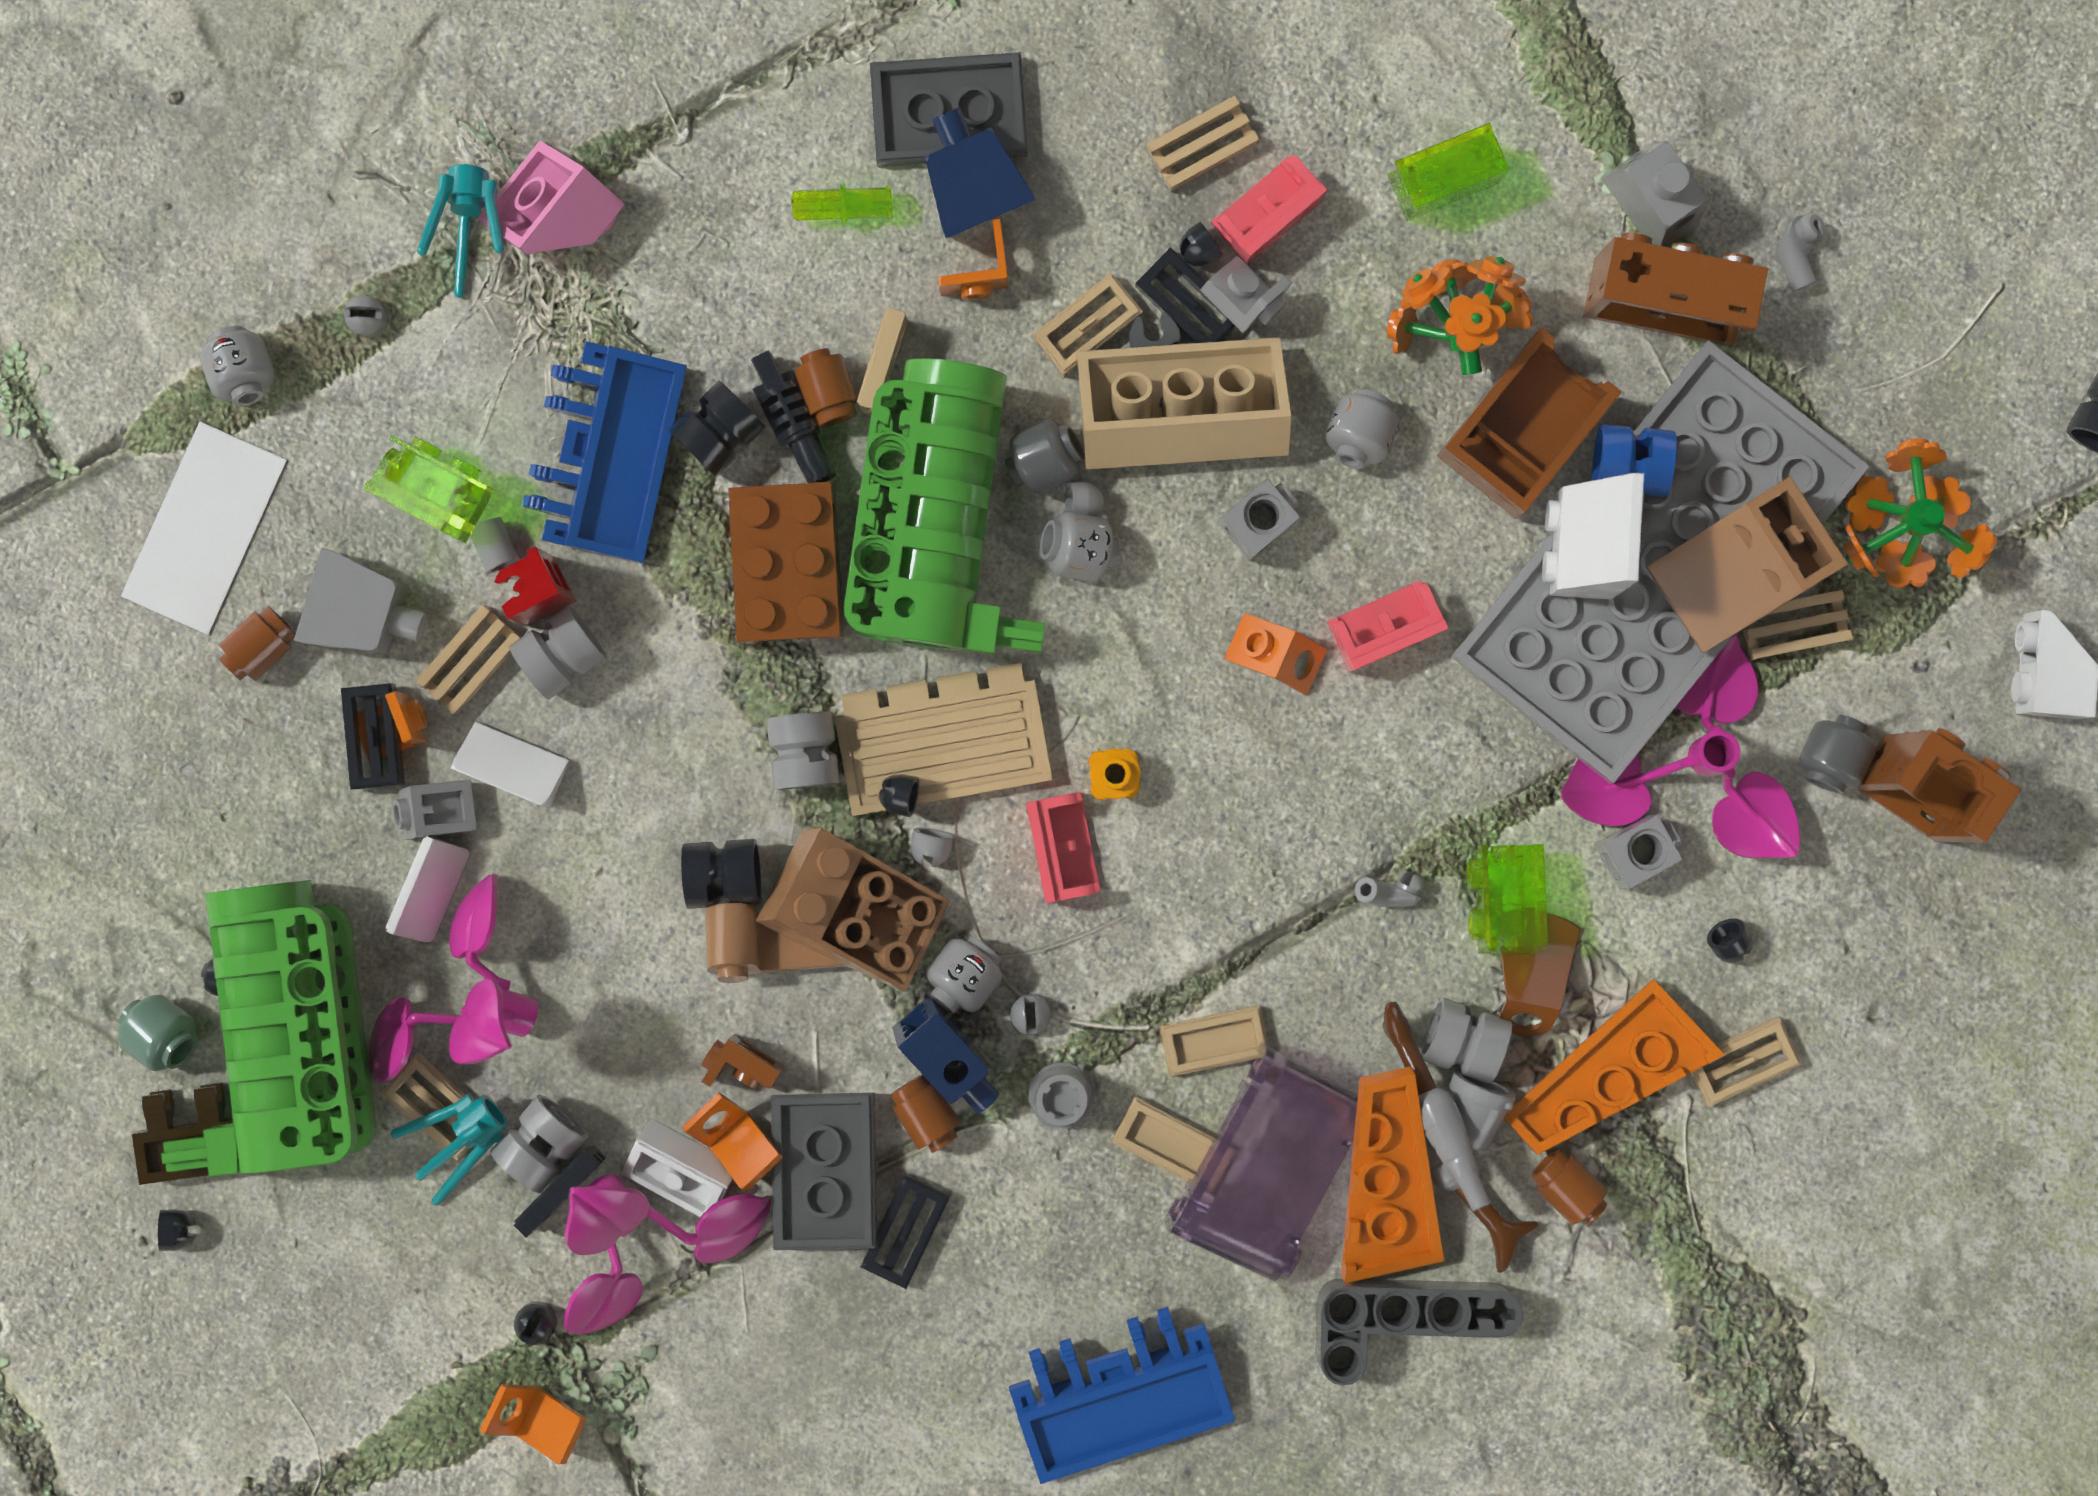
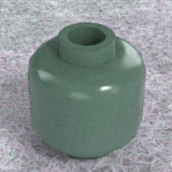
M163 995L148 996L143 1000H135L120 1015V1027L117 1035L119 1046L152 1071H161L168 1068L175 1069L181 1066L190 1058L197 1046L195 1019Z

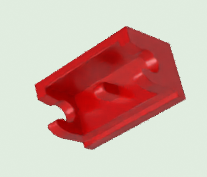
M536 546L526 551L527 557L505 567L495 577L496 584H504L513 577H520L513 585V591L519 592L520 595L511 597L501 607L507 619L524 626H529L562 609L566 605L576 602L554 556Z

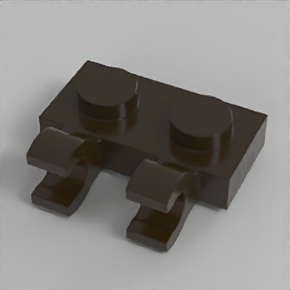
M222 1082L201 1085L198 1089H194V1102L199 1123L173 1126L174 1100L171 1089L153 1091L147 1096H142V1107L147 1130L136 1131L132 1134L139 1185L209 1175L208 1167L167 1172L166 1164H162L161 1154L164 1153L163 1143L166 1141L203 1137V1130L233 1123L232 1118L224 1119L225 1095Z

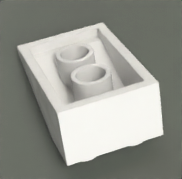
M1631 473L1564 486L1555 494V500H1548L1545 513V530L1553 531L1552 551H1545L1542 580L1543 582H1550V596L1613 599L1638 581L1644 474Z

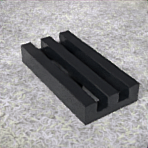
M1171 247L1135 283V287L1162 313L1166 312L1193 343L1222 342L1229 332L1236 327L1200 291L1207 281ZM1169 264L1227 319L1222 325L1164 271ZM1154 279L1160 282L1213 334L1207 338L1151 282Z
M387 683L341 688L350 790L405 785L401 737L385 697L386 694L396 691V684ZM376 695H382L389 776H384ZM356 697H364L371 777L364 778Z
M595 1145L587 1147L514 1221L515 1224L513 1226L527 1238L570 1196V1188L579 1187L607 1157Z
M905 1173L877 1230L878 1247L868 1249L860 1268L907 1289L951 1194L933 1188L932 1185L924 1181L921 1182L915 1179L914 1176ZM911 1189L918 1194L884 1265L875 1262V1259L908 1190ZM926 1199H932L936 1203L902 1274L894 1271L893 1268Z

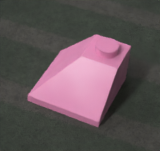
M542 141L537 143L496 195L502 238L526 254L594 244L600 235L606 233L613 226L616 215L625 205L583 166ZM485 209L478 217V220L489 228Z

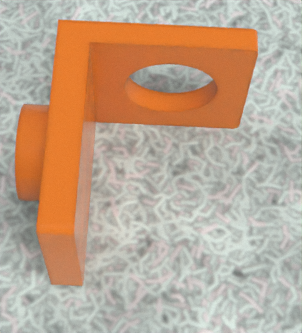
M1000 217L992 219L998 269L938 276L941 296L961 294L962 300H978L990 297L992 289L1008 287Z
M1244 613L1224 658L1233 664L1274 678L1301 694L1308 695L1327 649L1297 631ZM1307 651V667L1303 674L1296 678L1294 674L1296 660L1302 652Z
M394 691L386 694L385 697L401 737L402 751L428 742L424 732V728L428 727L427 719L417 699L412 700L411 695ZM380 704L377 706L378 717L383 716V705ZM365 711L358 713L359 733L368 761L370 762ZM381 745L383 759L387 757L386 745Z
M720 1092L682 1126L686 1134L711 1149L739 1188L745 1192L749 1191L782 1159L780 1152L749 1112ZM726 1111L724 1118L716 1126L703 1129L709 1117L717 1112Z
M501 1384L480 1431L485 1435L517 1436L556 1464L565 1465L584 1427L586 1417L540 1386ZM517 1398L518 1402L513 1414L504 1422H500L503 1408L509 1401Z

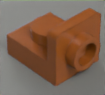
M734 1034L725 1044L718 1039L713 1044L701 1063V1066L708 1070L701 1082L711 1087L729 1063L735 1067L732 1073L733 1076L742 1083L756 1090L760 1088L761 1084L770 1089L786 1066Z

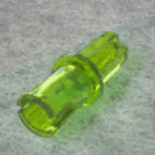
M844 183L840 184V189L796 190L792 192L791 196L792 215L797 221L842 219V224H847V219H893L891 186L846 189Z

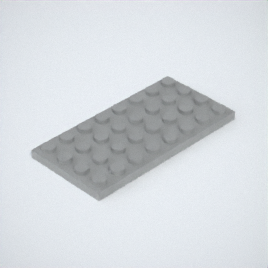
M1709 340L1702 346L1633 431L1635 435H1640L1644 428L1673 430L1676 432L1677 438L1675 471L1669 495L1667 497L1643 495L1638 581L1613 599L1550 596V582H1543L1542 566L1545 551H1552V531L1451 656V658L1609 784H1613L1732 638V636L1702 654L1646 567L1789 476H1791L1823 525L1870 467Z

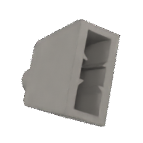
M1667 141L1642 148L1601 177L1639 233L1653 239L1652 244L1670 247L1697 228L1708 203L1706 194Z
M322 547L294 641L317 647L388 654L394 635L416 642L421 640L427 624V613L403 606L407 594L406 585L349 557Z

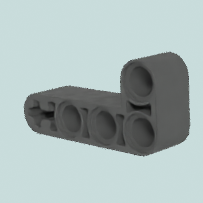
M1341 1278L1330 1280L1318 1292L1316 1302L1315 1353L1317 1362L1328 1380L1337 1385H1351L1360 1380L1365 1373L1368 1334L1506 1337L1516 1332L1521 1325L1523 1319L1522 1305L1507 1288L1493 1282L1363 1279L1344 1283ZM1341 1294L1351 1295L1355 1299V1306L1349 1315L1339 1318L1329 1313V1306L1333 1298ZM1394 1295L1404 1297L1406 1307L1402 1315L1393 1319L1384 1318L1381 1315V1306L1385 1299ZM1442 1297L1455 1298L1457 1307L1453 1316L1445 1320H1438L1433 1317L1432 1310L1437 1300ZM1470 1297V1300L1479 1309L1494 1308L1495 1299H1499L1506 1307V1311H1499L1497 1319L1492 1320L1485 1311L1471 1310L1468 1298ZM1339 1346H1347L1353 1349V1360L1345 1368L1337 1369L1328 1365V1357L1333 1349Z

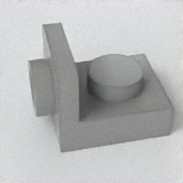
M1237 255L1215 273L1200 291L1244 333L1258 320L1267 325L1285 307L1286 303L1280 297L1292 285V282L1284 276L1270 288Z
M471 779L414 785L399 790V799H395L393 802V816L396 828L398 830L403 829L404 839L413 840L426 836L477 830Z

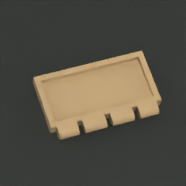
M1021 662L987 668L989 688L982 690L979 688L977 672L970 671L937 677L939 697L930 699L927 680L887 686L889 706L880 708L877 689L841 695L844 714L834 717L852 816L886 811L880 803L878 795L879 791L883 789L882 783L884 779L893 774H905L919 778V794L916 805L1052 781L1035 680L1024 681Z

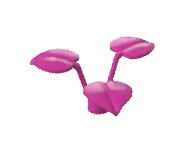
M1736 633L1676 706L1685 714H1702L1701 724L1708 731V734L1696 739L1691 744L1688 757L1641 774V762L1638 755H1636L1613 784H1609L1578 759L1561 790L1562 801L1579 817L1595 824L1616 827L1635 822L1650 809L1651 795L1644 784L1645 782L1687 767H1691L1697 774L1704 777H1714L1720 774L1722 775L1723 790L1728 796L1718 801L1712 811L1713 832L1719 843L1726 850L1737 856L1752 859L1792 858L1799 853V824L1788 793L1776 779L1760 772H1750L1744 775L1738 781L1736 787H1734L1732 778L1736 775L1733 767L1737 764L1740 757L1739 744L1734 736L1722 731L1721 726L1714 725L1711 721L1712 718L1722 724L1734 723L1751 712L1757 700V678L1751 663L1741 648Z
M494 873L488 875L466 894L456 909L450 926L449 946L452 956L458 959L466 957V963L485 979L478 982L469 992L465 1006L461 1009L462 1015L413 1013L411 1015V1001L408 998L400 997L391 1001L380 1013L371 1034L369 1044L371 1079L385 1083L392 1080L402 1071L411 1053L414 1039L413 1027L420 1023L453 1025L449 1040L450 1057L454 1062L464 1065L485 1061L510 1049L512 1045L507 1033L525 1037L532 1030L538 1015L537 1000L510 991L511 982L498 977L484 966L478 958V954L485 951L493 935L497 911V877L499 875Z
M615 1174L603 1175L586 1187H571L569 1216L565 1228L566 1244L571 1252L577 1255H593L608 1250L611 1260V1271L609 1274L598 1273L588 1277L574 1291L568 1302L564 1318V1327L568 1334L571 1336L574 1334L581 1335L606 1328L627 1316L637 1305L643 1290L642 1282L634 1273L622 1274L623 1266L616 1241L620 1236H627L646 1216L685 1244L690 1246L696 1245L694 1255L699 1262L714 1263L735 1256L757 1237L770 1211V1197L768 1195L758 1197L751 1194H742L722 1199L702 1214L695 1227L696 1233H688L650 1207L648 1199L642 1192L626 1188L619 1176Z

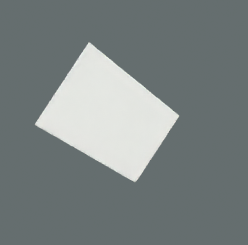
M199 421L121 597L209 635L287 460Z

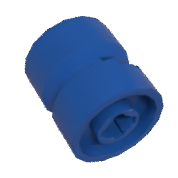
M1601 424L1594 446L1592 481L1640 473L1644 474L1643 495L1667 497L1672 486L1675 471L1676 432L1673 430L1644 428L1640 435H1635L1630 426Z

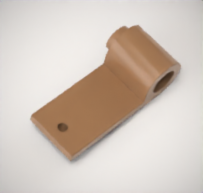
M724 903L709 906L705 909L707 972L716 974L717 981L743 982L748 980V974L845 967V965L803 947L757 922L756 920L761 911H758L753 905Z

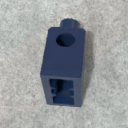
M960 107L932 119L944 148L926 155L925 159L942 230L946 239L1035 200L1030 187L991 127L972 135Z
M930 995L892 1027L898 1049L948 1103L953 1104L962 1097L976 1114H979L998 1098L1000 1093L985 1077L990 1071L985 1057ZM951 1061H961L960 1064L954 1068H946V1065Z

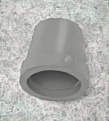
M1054 1062L1044 1066L1034 1075L1029 1086V1103L1033 1113L1038 1118L1039 1126L1048 1125L1053 1128L1067 1129L1080 1124L1089 1115L1094 1104V1088L1090 1077L1085 1073L1084 1064L1074 1065L1070 1062Z
M1454 1070L1449 1083L1450 1095H1452L1462 1116L1472 1149L1486 1151L1507 1112L1512 1110L1516 1093L1494 1080L1492 1083L1487 1084L1462 1075L1461 1070Z

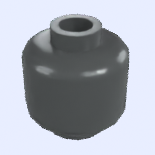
M1045 419L1011 438V457L1005 459V464L1009 475L1017 486L1025 484L1034 493L1045 494L1078 475L1079 462L1084 460V453L1076 434L1067 423L1060 425L1053 419Z
M1841 714L1837 716L1835 721L1823 720L1816 722L1799 758L1801 767L1807 772L1805 779L1817 787L1837 794H1844L1846 788L1851 789L1861 786L1876 754L1875 742L1868 735L1864 734L1867 725L1857 719Z

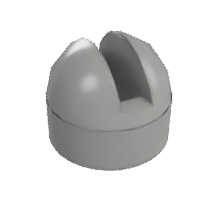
M359 295L353 297L346 304L344 321L347 327L356 335L371 338L379 335L385 329L388 314L384 305L376 298L369 295ZM355 310H376L375 318L353 317V313Z
M1069 481L1065 492V511L1070 510L1098 516L1104 506L1101 491L1089 482Z
M914 828L911 840L913 858L922 865L924 856L933 857L932 867L942 865L950 855L954 836L936 829Z
M1029 993L1015 1000L1011 1007L1010 1018L1013 1026L1020 1033L1036 1035L1044 1031L1051 1019V1010L1048 1002L1043 997ZM1035 1002L1036 1027L1026 1028L1027 1014L1025 1003Z

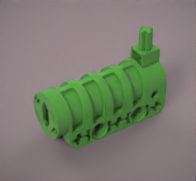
M910 359L905 362L903 380H890L882 384L876 391L872 405L844 603L845 618L853 630L861 637L875 641L994 655L995 647L1041 653L1045 622L1000 616L1001 607L975 603L1007 376L1004 373L964 362L941 359ZM898 403H904L907 407V410H902L900 414L899 429H903L902 434L894 432V423L890 411L896 410ZM889 452H897L905 457L903 464L895 470L887 471L878 466L880 459ZM881 487L890 490L889 501L895 512L888 513L885 519L884 530L888 532V538L879 535L880 523L874 512L880 511L883 508L885 495L884 492L880 493ZM875 552H883L890 556L889 566L879 574L869 573L864 568L866 559ZM862 584L876 589L874 603L878 607L879 612L882 613L881 617L876 616L872 618L871 625H866L865 621L858 615L859 610L865 611L868 609L871 596L870 593H866V587H861Z
M311 880L205 893L233 1123L203 1130V1137L164 1142V1153L161 1154L162 1164H166V1171L176 1172L208 1167L209 1177L240 1172H269L330 1164L366 1148L372 1143L376 1135L377 1125L352 925L349 915L343 908L333 904L314 905ZM330 921H336L337 931L332 932ZM315 923H316V926H317V933H316V934H315V931H314V924H315ZM341 946L342 955H335V948ZM321 950L322 957L316 958V951ZM335 964L341 967L345 975V982L340 990H338ZM320 971L325 978L324 988L320 985L319 982ZM347 997L348 1005H342L341 998ZM324 1002L328 1003V1008L326 1009L322 1007ZM348 1022L350 1032L345 1033L344 1023ZM326 1028H329L330 1034L327 1033ZM353 1047L355 1056L348 1055L347 1049ZM334 1054L335 1059L329 1060V1055ZM348 1066L355 1070L358 1077L357 1085L352 1092ZM332 1075H333V1076L336 1078V1080H337V1083H338V1091L334 1088V1086H333V1084H332V1081H331V1076H332ZM360 1098L361 1106L354 1107V1099ZM340 1106L341 1109L336 1111L335 1107ZM361 1124L363 1133L358 1135L357 1125Z

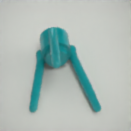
M470 164L454 165L449 168L448 175H439L438 192L417 248L419 255L424 256L427 254L446 202H448L451 212L459 215L454 295L457 298L464 296L471 217L480 215L481 208L486 207L494 251L496 253L504 251L496 203L497 182L489 180V173L485 169Z
M468 1093L456 1103L393 1129L390 1133L393 1139H397L457 1115L458 1120L452 1124V1128L458 1138L415 1173V1178L419 1181L424 1180L465 1146L472 1148L477 1144L433 1196L431 1202L435 1206L441 1204L485 1152L504 1135L502 1131L508 1126L506 1118L496 1103L486 1095H481L475 1100Z

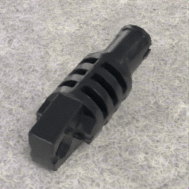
M769 350L751 358L762 382L761 385L753 388V392L779 445L783 446L786 450H791L807 483L828 482L833 479L836 473L818 438L821 430L816 417L809 416V410L805 404L794 370L791 369L782 374L774 356Z

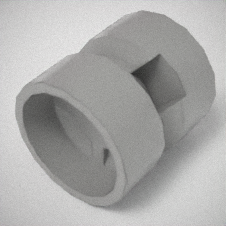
M566 605L545 620V631L539 633L531 630L509 646L514 659L541 695L548 700L572 684V673L576 671L585 675L607 659L603 648L593 633L570 605Z
M832 712L802 713L766 719L769 747L778 751V757L771 762L774 790L840 783L837 755L828 749V746L835 741Z
M1442 997L1437 1003L1427 1026L1421 1047V1055L1425 1062L1447 1070L1455 1064L1460 1065L1462 1075L1490 1084L1496 1078L1505 1058L1510 1042L1512 1023L1509 1020L1486 1012L1481 1013L1477 1017L1471 1016L1469 1006Z
M539 1094L519 1116L521 1127L519 1129H508L490 1151L494 1160L505 1172L517 1182L536 1193L543 1192L560 1172L561 1169L558 1161L560 1159H571L589 1137L584 1127L571 1114L554 1101ZM537 1135H540L550 1145L548 1147L536 1138Z

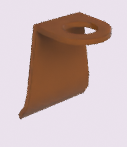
M1514 910L1500 914L1499 942L1506 1001L1499 1017L1511 1021L1512 1034L1527 1037L1545 1034L1552 1029L1561 1011L1571 964L1580 935L1578 926L1565 918L1534 910ZM1528 1013L1538 1016L1541 1022L1533 1026H1523L1515 1023L1511 1018L1517 1014Z

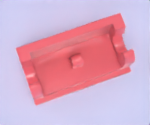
M1292 155L1290 158L1286 157L1274 170L1221 215L1212 220L1210 225L1234 253L1248 265L1323 202L1328 190L1315 178L1298 157Z
M1421 580L1327 621L1349 672L1449 629L1427 583L1422 584Z
M1081 792L1026 802L1045 903L1101 892Z

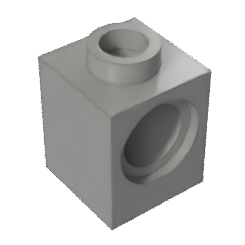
M1267 478L1223 514L1217 523L1248 561H1250L1300 519V516L1295 511L1300 505L1284 484L1280 482L1274 486ZM1257 504L1269 506L1276 516L1274 527L1267 530H1260L1254 527L1249 520V509Z
M1646 815L1594 844L1619 889L1630 890L1683 860L1677 850L1678 847L1682 846V842L1676 829L1668 819L1661 821L1658 815ZM1641 835L1648 837L1653 844L1652 857L1644 864L1637 862L1632 855V844Z

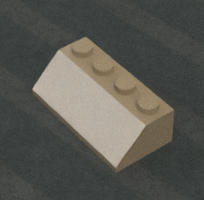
M1280 337L1077 352L1086 470L1289 455L1291 410ZM1163 396V405L1159 407L1160 399Z

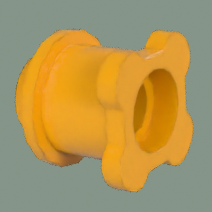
M1112 748L1105 751L1097 750L1091 754L1088 763L1091 767L1089 776L1092 785L1090 792L1094 798L1098 800H1105L1106 798H1133L1138 794L1141 771L1138 764V756L1133 750ZM1116 764L1124 770V778L1120 783L1113 784L1106 779L1105 771L1109 765Z

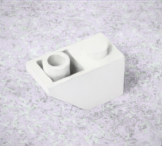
M2038 610L2024 613L2023 621L2019 622L2015 633V647L2020 652L2019 672L2015 673L2012 680L2011 697L2014 702H2017L2016 714L2066 719L2094 718L2096 714L2098 664L2052 611Z

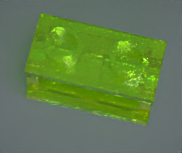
M1489 122L1395 161L1397 170L1388 173L1387 176L1407 222L1500 184L1509 171V167Z
M391 435L389 440L402 446L401 450L391 448L384 455L371 481L367 480L363 490L466 544L495 491L477 480L482 471L455 456L449 465L438 459L442 450L416 436L411 444H408Z
M1482 844L1474 854L1475 859H1468L1467 886L1468 889H1476V909H1470L1468 916L1470 940H1477L1478 954H1540L1548 946L1544 844L1491 846V851H1488L1487 844Z

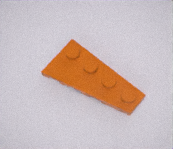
M1652 979L1513 1105L1512 1110L1507 1112L1504 1120L1536 1155H1539L1605 1118L1725 1056V1054L1667 992Z
M1411 1067L1364 1076L1359 1079L1341 1264V1277L1344 1283L1444 1262L1416 1078Z

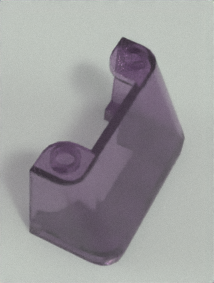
M1260 1042L1259 1046L1256 1047V1051L1262 1058L1248 1061V1064L1252 1065L1247 1077L1251 1078V1081L1248 1082L1242 1079L1238 1086L1240 1091L1193 1179L1189 1178L1185 1185L1186 1192L1190 1196L1186 1197L1183 1195L1181 1199L1175 1198L1164 1218V1222L1168 1232L1276 1282L1281 1274L1289 1278L1295 1270L1302 1254V1250L1297 1248L1354 1141L1358 1093L1279 1050Z

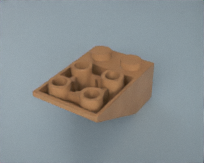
M1789 476L1646 568L1703 654L1848 563L1791 476Z
M815 828L801 831L756 921L803 947L902 992H906L950 900L827 830Z

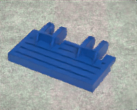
M585 341L580 363L603 369L602 374L599 375L566 366L553 365L551 376L562 383L577 384L596 389L593 406L572 401L569 398L558 395L546 396L544 407L551 411L591 420V424L567 420L558 461L559 463L580 467V474L537 464H531L529 476L534 477L537 481L553 482L574 487L571 505L532 494L530 496L524 495L522 507L569 518L568 524L546 519L541 541L642 564L672 435L668 430L674 425L687 365L613 346L607 347Z
M1169 1308L1158 1309L1157 1321L1161 1333L1165 1335L1168 1347L1149 1353L1145 1341L1146 1333L1138 1316L1126 1320L1141 1366L1133 1367L1128 1349L1124 1348L1087 1360L1086 1366L1091 1378V1382L1085 1383L1071 1338L1059 1342L1061 1359L1067 1367L1070 1379L1052 1384L1045 1354L1042 1353L1040 1348L1029 1351L1032 1367L1043 1397L1036 1399L1029 1379L1010 1385L1009 1391L1040 1484L1234 1422L1235 1418L1205 1324L1202 1323L1183 1329L1190 1350L1182 1352Z

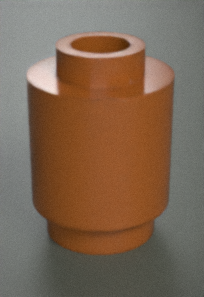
M823 348L803 355L800 358L802 365L797 367L794 373L805 404L808 407L809 416L816 417L819 428L837 425L855 417L857 411L854 404L857 403V396L842 354L831 355L829 348Z
M267 606L260 614L254 611L219 644L225 652L219 660L240 681L247 675L257 681L292 648L289 643L295 638L296 632L271 607Z
M922 1074L890 1094L896 1104L892 1109L918 1150L928 1146L930 1151L934 1153L958 1137L954 1128L961 1123L950 1103Z
M1560 1148L1549 1153L1531 1173V1178L1537 1183L1536 1190L1571 1225H1575L1580 1221L1588 1225L1597 1219L1607 1207V1203L1603 1199L1608 1189L1573 1154L1566 1155Z

